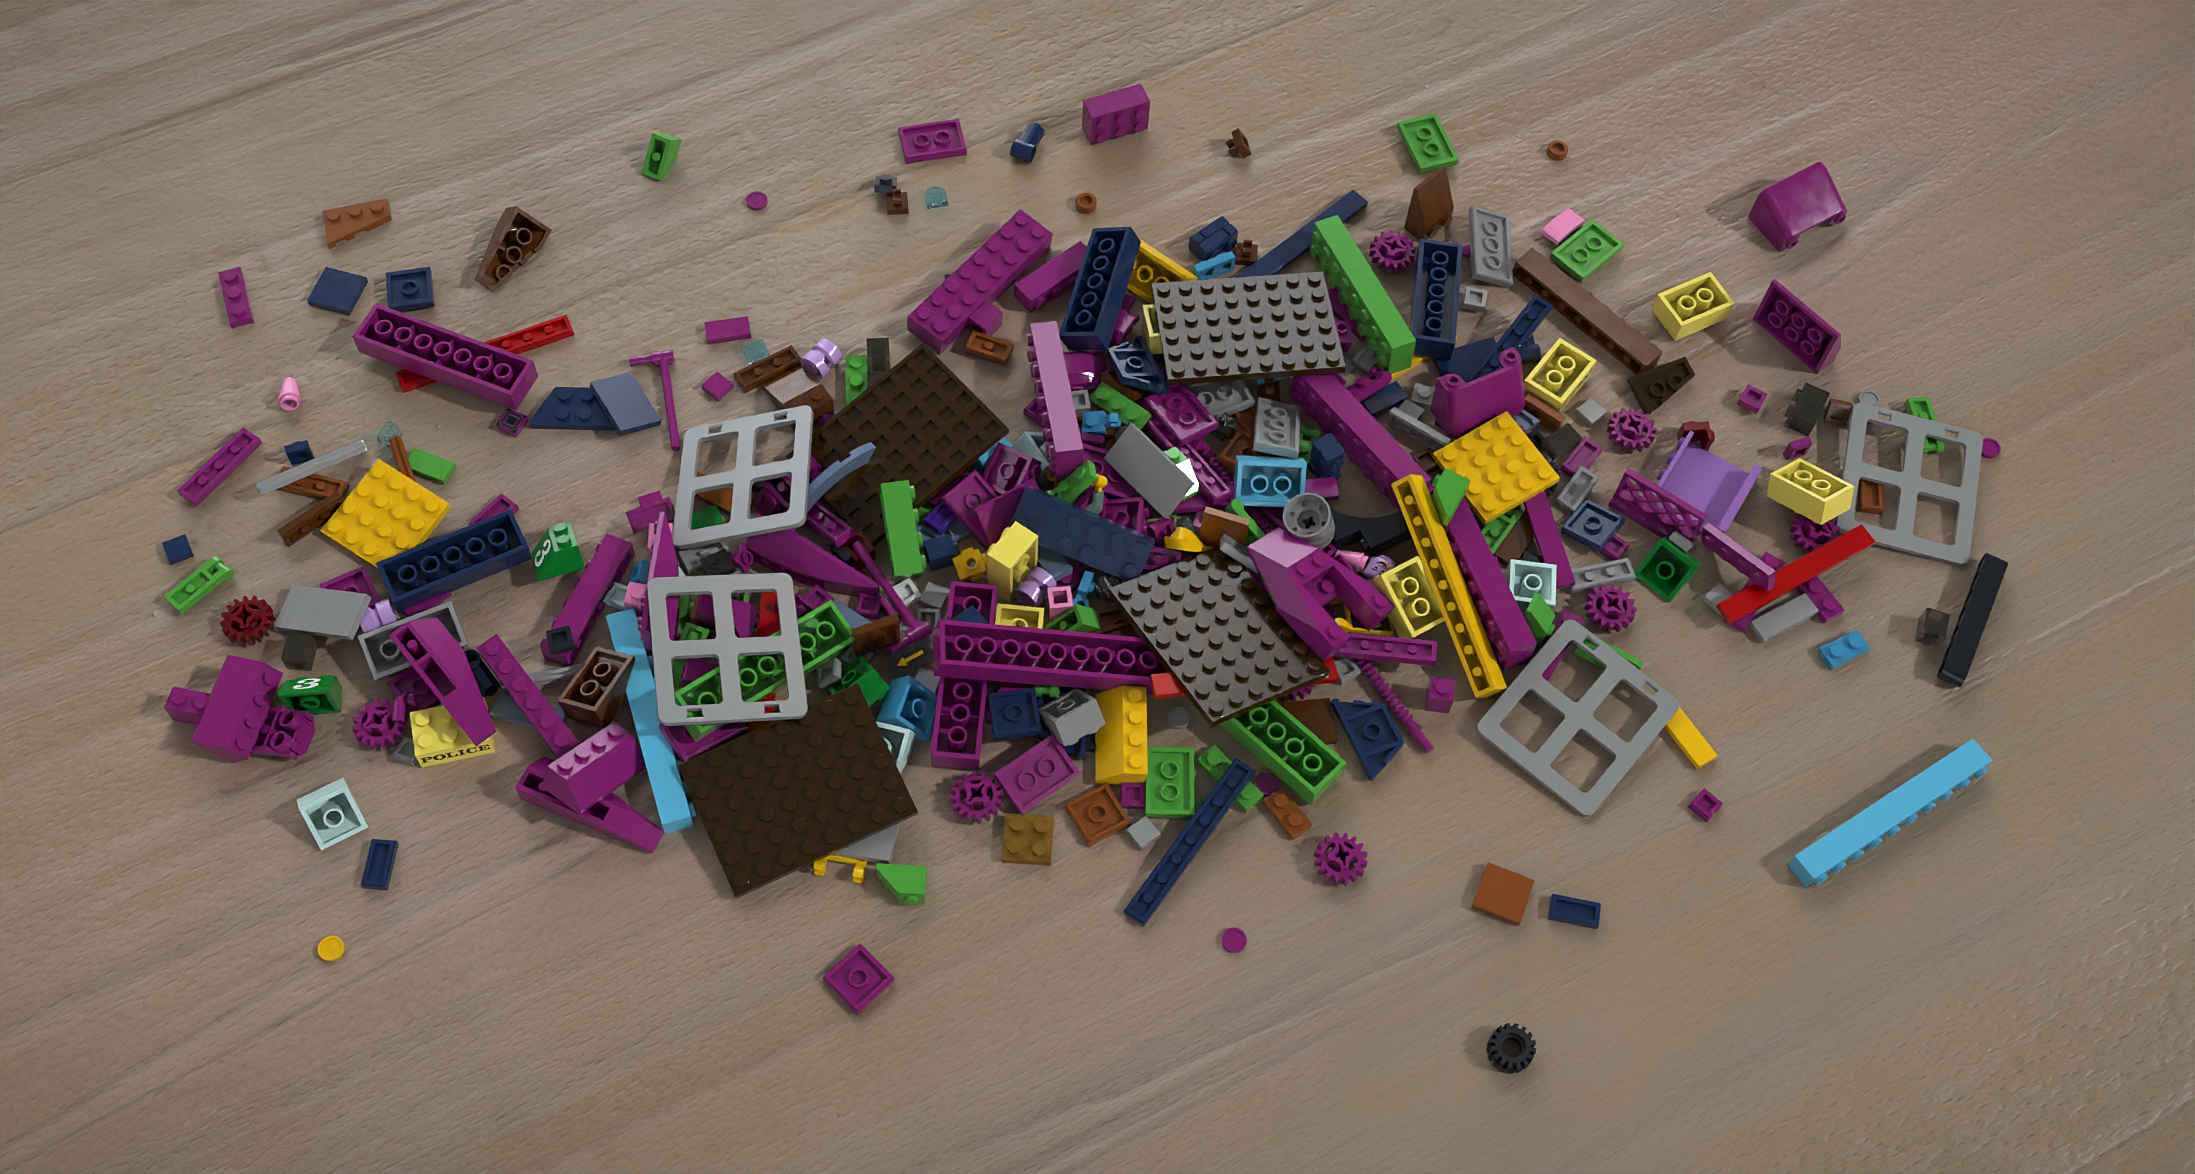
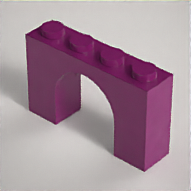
M701 594L698 599L694 621L715 626L712 596ZM731 599L735 636L738 638L755 637L752 636L753 628L758 627L760 615L757 614L758 606ZM687 658L683 665L679 686H687L719 667V664Z

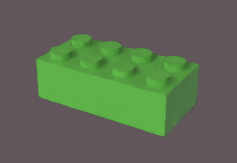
M909 480L882 483L879 493L892 579L894 581L920 577L926 568L924 554L920 555L919 550L923 542L921 531H916L919 515L917 508L913 509L912 502L916 499L914 485L910 486Z

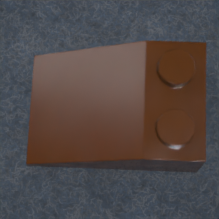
M1441 166L1413 190L1404 228L1419 241L1420 238H1433L1441 227L1448 226L1452 221L1454 205L1444 166Z
M801 365L762 384V388L778 410L804 405L810 406L814 413L813 425L818 423V418L823 414H834L832 397L824 386ZM791 424L790 426L795 432L796 424Z
M596 646L557 700L568 719L601 728L607 727L620 709L635 663V657Z

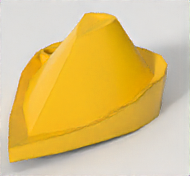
M1178 526L1170 537H1164L1165 548L1191 552H1204L1212 549L1206 547L1191 530Z

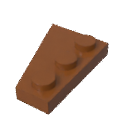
M387 198L322 211L329 249L336 247V243L344 239L349 241L355 238L354 235L363 230L370 231L392 220Z

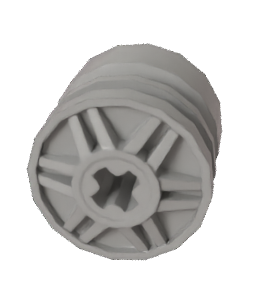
M1306 492L1298 494L1288 501L1282 516L1286 531L1320 550L1329 545L1334 538L1335 524L1330 506L1326 500L1316 493Z

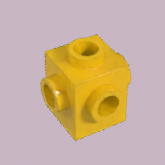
M971 547L961 551L960 556L952 558L961 582L968 580L976 582L985 578L984 574H987L986 553L981 554L979 549L974 550ZM971 563H976L974 567H969Z

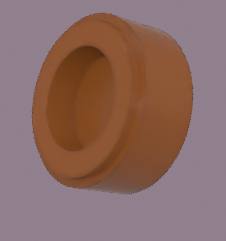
M1559 140L1552 141L1548 145L1547 156L1554 161L1564 160L1568 153V146Z
M1090 193L1079 194L1076 198V209L1083 214L1092 213L1096 209V197Z

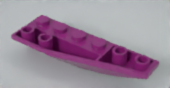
M660 512L659 519L655 520L654 534L656 536L655 541H652V559L649 563L648 582L652 578L679 577L678 562L671 530L665 512ZM646 586V595L641 596V609L644 610L643 617L639 616L638 631H641V641L645 642L646 650H652ZM680 595L666 597L669 638L672 641H677Z
M757 514V515L755 516V518L763 517V516ZM794 529L749 536L747 538L745 546L748 551L753 553L754 562L776 573H786L794 581L811 587L817 584L825 591L859 597L860 593L880 595V586L874 579L863 575L796 533Z
M437 617L408 621L389 635L401 653L475 746H478L497 732L464 650Z
M545 756L527 767L515 787L520 799L652 854L664 834V830L614 793H610L583 813L578 814L542 787L547 766L555 761Z

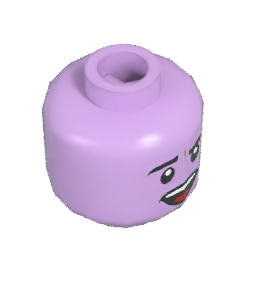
M1385 555L1374 556L1364 569L1363 576L1367 582L1372 584L1371 579L1394 568L1396 563Z

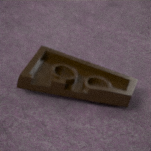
M1682 357L1631 376L1627 379V383L1644 414L1651 415L1695 376V373L1686 357Z

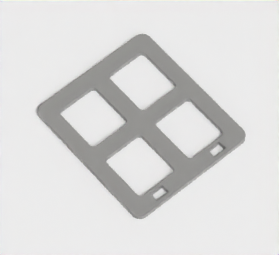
M1862 402L1856 403L1851 411L1842 480L1855 487L1851 508L1836 517L1835 526L1841 528L1838 533L1843 535L1862 524L1876 541L1874 543L1876 545L1957 566L1965 565L1970 558L1983 446L1982 436L1978 432ZM1878 413L1890 416L1889 421L1879 419ZM1867 422L1906 432L1902 472L1870 465L1862 461ZM1945 431L1956 433V438L1945 436ZM1925 437L1964 447L1960 487L1921 477ZM1859 479L1894 487L1899 490L1894 530L1861 523L1854 519ZM1918 494L1952 502L1957 505L1953 546L1914 536L1913 527Z
M804 405L692 427L685 432L672 535L674 546L677 549L797 528L805 523L814 414L810 406ZM787 416V419L776 421L778 417ZM796 424L793 457L789 460L754 466L757 433L760 430ZM721 429V432L710 433L712 430ZM739 435L735 469L697 477L700 444L704 441ZM792 475L789 510L785 513L749 519L753 483ZM734 486L730 521L726 524L691 530L694 496L700 492Z
M786 573L658 577L652 578L648 582L647 593L658 720L661 724L665 726L786 720L800 719L806 715L808 706L793 582L790 575ZM775 592L781 635L751 638L736 637L731 594ZM674 595H711L716 638L685 641L670 640L666 597ZM781 654L784 657L788 699L782 701L744 702L741 697L737 658L747 655ZM684 658H717L719 661L723 702L706 705H676L671 661ZM765 707H778L779 713H764ZM702 711V717L687 718V712Z
M1566 620L1479 721L1477 732L1581 816L1589 817L1597 810L1677 712L1679 701L1578 622ZM1586 638L1598 646L1594 651L1583 643ZM1569 642L1575 643L1605 667V671L1579 702H1573L1542 677L1543 672ZM1620 681L1627 683L1656 706L1655 712L1630 742L1623 741L1593 717L1594 711ZM1645 683L1656 691L1654 696L1642 688ZM1528 691L1535 693L1564 717L1560 725L1535 753L1528 750L1500 727V723ZM1578 731L1586 733L1615 757L1614 762L1588 793L1581 792L1551 767V763Z

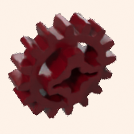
M244 596L241 602L234 599V606H226L229 610L228 613H221L224 619L220 621V625L223 628L222 632L229 638L230 642L237 641L239 646H242L244 641H247L248 645L252 646L255 639L259 643L262 642L261 636H269L267 630L274 629L272 621L276 620L271 606L264 599L259 601L257 596H253L251 600Z

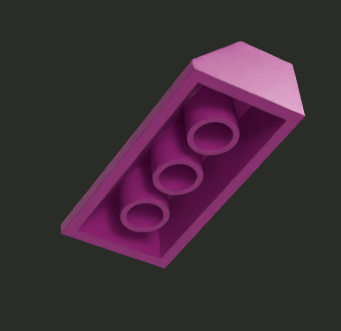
M227 655L190 742L231 763L248 760L283 673L264 662Z
M613 722L549 764L542 787L578 814H581L645 770L646 764L633 735Z

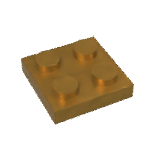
M1006 813L1002 862L1051 866L1054 816Z

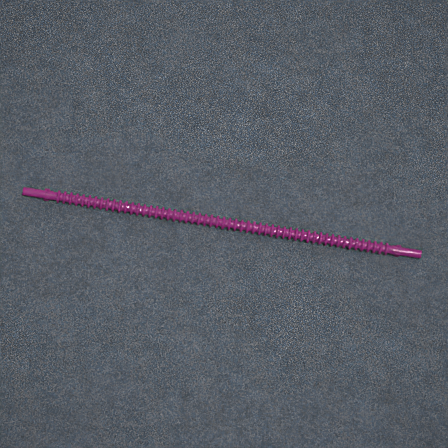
M1203 436L1197 438L1203 443L1197 452L1201 454L1202 458H1205L1204 461L1208 463L1220 478L1225 476L1229 480V485H1234V477H1230V472H1226L1227 468L1217 461L1218 458H1215L1216 454L1212 453L1213 450L1209 448L1208 443H1204ZM1256 507L1243 508L1256 521L1258 527L1265 535L1273 531L1270 530V525H1266L1267 521L1263 520L1262 515H1259L1260 512L1256 510ZM1330 605L1323 607L1333 620L1338 618L1337 615H1334V610H1330ZM1353 658L1355 662L1358 661L1357 666L1362 667L1361 671L1366 672L1365 677H1370L1369 682H1373V687L1378 688L1377 693H1382L1381 698H1385V703H1389V708L1394 709L1393 714H1397L1396 718L1401 719L1400 723L1402 725L1405 724L1408 729L1407 733L1410 736H1414L1426 754L1431 752L1434 747L1422 733V727L1413 721V715L1408 714L1409 710L1404 709L1405 704H1400L1401 699H1397V694L1392 693L1393 688H1388L1389 683H1384L1385 678H1381V673L1376 672L1377 667H1372L1373 662H1369L1367 659Z

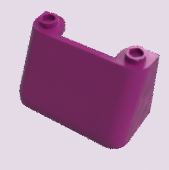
M1817 162L1764 189L1758 195L1748 218L1770 243L1781 252L1787 248H1793L1798 243L1797 239L1801 233L1826 220L1830 225L1840 224L1846 218L1847 209L1827 168L1822 162Z
M1514 347L1504 350L1499 355L1498 362L1502 369L1476 380L1465 383L1457 374H1447L1437 378L1430 411L1449 437L1459 439L1506 411L1511 417L1523 411L1525 393L1522 361Z

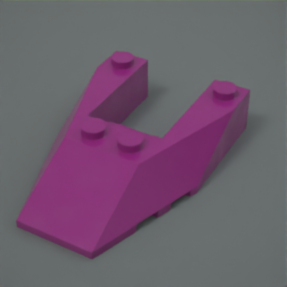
M1279 527L1246 548L1257 572H1261L1266 582L1264 586L1267 592H1271L1276 603L1275 609L1322 662L1337 654L1350 638L1324 610L1323 607L1338 597L1368 631L1384 622L1395 608L1378 588L1317 547L1292 536L1289 532Z

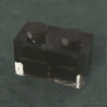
M1805 382L1801 390L1797 388L1792 398V401H1795L1794 405L1790 404L1784 414L1787 417L1784 426L1809 437L1830 393Z

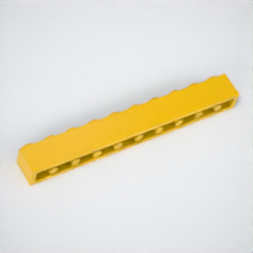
M1409 474L1392 483V488L1475 698L1490 697L1507 689L1506 683L1425 480L1421 475Z

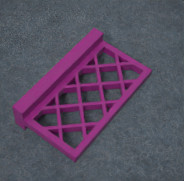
M1627 468L1614 496L1608 504L1609 507L1661 538L1670 537L1673 532L1678 531L1692 543L1697 538L1708 516L1630 468ZM1630 479L1634 480L1637 484H1632ZM1637 491H1642L1644 496H1639ZM1650 491L1654 492L1657 496H1652ZM1657 503H1662L1664 508H1659ZM1670 503L1674 504L1677 508H1672ZM1677 515H1681L1684 520H1679ZM1690 515L1694 516L1699 520H1692Z

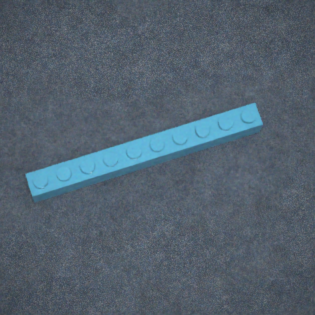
M634 608L606 615L615 651L635 657L626 693L664 833L668 834L694 826L692 817H695L696 813L693 802L687 803L686 796L690 795L685 781H681V772L678 767L682 763L681 759H675L674 753L676 752L659 729L660 722L657 712L655 677H653L651 670H654L652 655L647 657L645 642L641 641V632L638 631L639 616H636Z
M1971 739L1795 855L1787 865L1806 888L1813 883L1816 886L1820 885L1828 879V873L1831 871L1835 874L1847 866L1846 861L1849 859L1853 862L1865 854L1864 849L1867 847L1871 850L1883 842L1881 838L1886 835L1889 838L1901 830L1899 826L1904 823L1906 826L1910 825L1918 819L1917 814L1920 812L1928 813L1936 806L1935 802L1938 800L1941 802L1946 801L1954 794L1953 790L1958 788L1961 791L1971 783L1970 779L1974 776L1976 779L1982 777L1989 771L1986 767L1993 760L1974 739Z

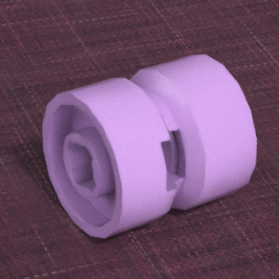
M821 338L813 346V350H809L800 360L802 367L817 380H821L830 371V368L834 367L842 359V354L838 347L826 338Z
M1034 566L1025 576V580H1022L1013 590V594L1023 606L1039 607L1045 600V597H1047V588L1056 587V581L1046 570Z
M389 599L376 603L375 609L367 607L360 625L363 632L367 633L398 621Z

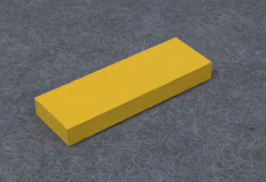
M1679 707L1664 728L1698 770L1715 760L1718 755Z

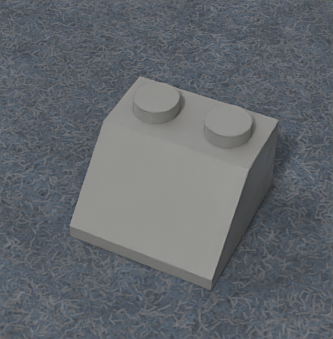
M1078 688L1038 708L1041 720L1051 735L1054 734L1063 746L1077 743L1079 738L1097 732L1099 727L1106 724L1096 699Z

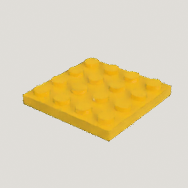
M1507 411L1439 449L1432 456L1442 471L1446 468L1470 480L1464 498L1484 525L1558 483L1560 479Z
M378 459L320 531L378 569L377 562L422 545L452 506Z

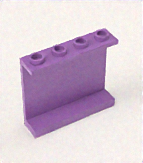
M1690 430L1687 437L1682 436L1675 448L1679 449L1678 452H1672L1666 462L1669 465L1668 468H1662L1657 477V480H1659L1658 486L1707 514L1708 516L1702 527L1711 523L1725 534L1763 468L1755 464L1750 473L1691 443L1690 440L1694 432ZM1650 491L1652 496H1657L1654 492ZM1657 503L1659 508H1664L1662 503ZM1670 503L1672 508H1677L1674 504ZM1677 515L1679 520H1684L1681 515ZM1690 515L1692 520H1699L1694 516Z

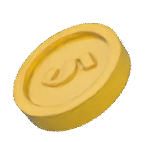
M328 936L318 945L319 956L327 962L338 960L345 951L343 941L337 936Z

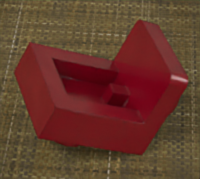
M1688 421L1682 423L1677 434L1678 441L1682 436L1686 438L1691 430L1694 434L1690 442L1700 441L1702 449L1708 451L1715 440V434L1710 429L1709 421Z

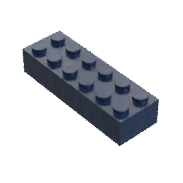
M1131 226L1092 229L1059 332L1061 341L1069 351L1108 350L1141 244L1140 239Z
M1420 238L1415 260L1409 328L1416 339L1413 355L1451 360L1456 342L1462 244Z
M1029 485L1026 486L1009 526L1011 527L1016 521L1038 535V544L1125 581L1140 577L1155 542V539Z
M509 509L377 562L376 565L397 612L401 613L405 609L444 593L455 591L531 560L532 556L513 512Z

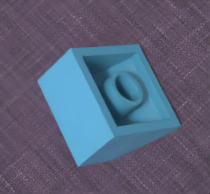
M911 676L891 679L890 689L885 695L876 721L910 729L916 734L915 739L929 741L935 723L938 695Z

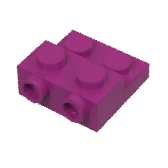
M998 442L982 478L993 490L1003 494L1031 478L1037 479L1041 474L1042 469L1040 465L1042 462Z
M1144 497L1107 500L1102 512L1099 514L1100 516L1150 536L1147 522L1148 519H1152L1153 512L1152 507L1148 505Z

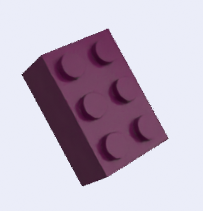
M1141 83L1083 100L1082 128L1091 145L1148 129L1150 100Z

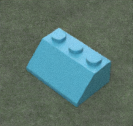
M1236 455L1234 474L1235 499L1241 500L1244 506L1285 507L1290 499L1298 494L1305 493L1306 461L1303 458Z

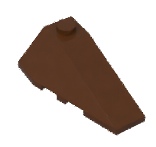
M517 206L506 208L495 227L474 280L494 292L512 276V273L520 266H523L533 254L542 249L551 229Z

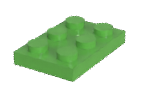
M1436 113L1398 122L1397 129L1420 174L1438 170L1441 166L1446 168L1458 165L1459 158Z
M1592 219L1551 252L1550 258L1582 283L1623 249L1624 244Z
M1147 747L1148 775L1145 780V816L1192 818L1195 814L1194 748Z

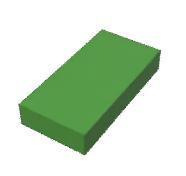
M414 448L408 457L413 473L444 485L456 468L454 462Z

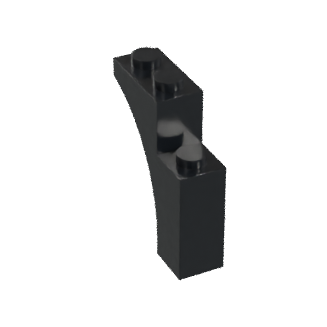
M1330 507L1335 524L1334 538L1330 543L1338 550L1359 541L1364 552L1368 551L1369 555L1373 557L1412 538L1401 510L1385 516L1365 518L1346 515Z

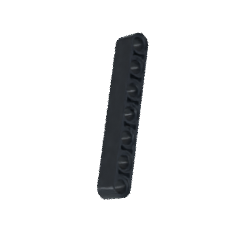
M1989 553L1983 555L1939 668L1937 678L1959 688L1964 683L2007 569V561Z

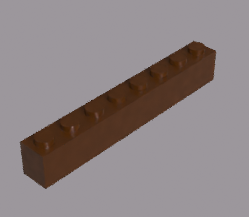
M1531 248L1515 261L1512 270L1514 277L1540 298L1553 305L1556 311L1634 374L1650 370L1657 365L1662 351L1655 344L1647 340L1639 331L1627 324L1623 318L1617 316L1608 306L1602 304L1590 292L1577 284L1574 279L1562 272L1558 266L1547 260L1543 254Z

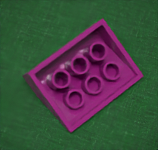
M1772 280L1753 320L1818 374L1836 358L1841 349V334L1777 280Z

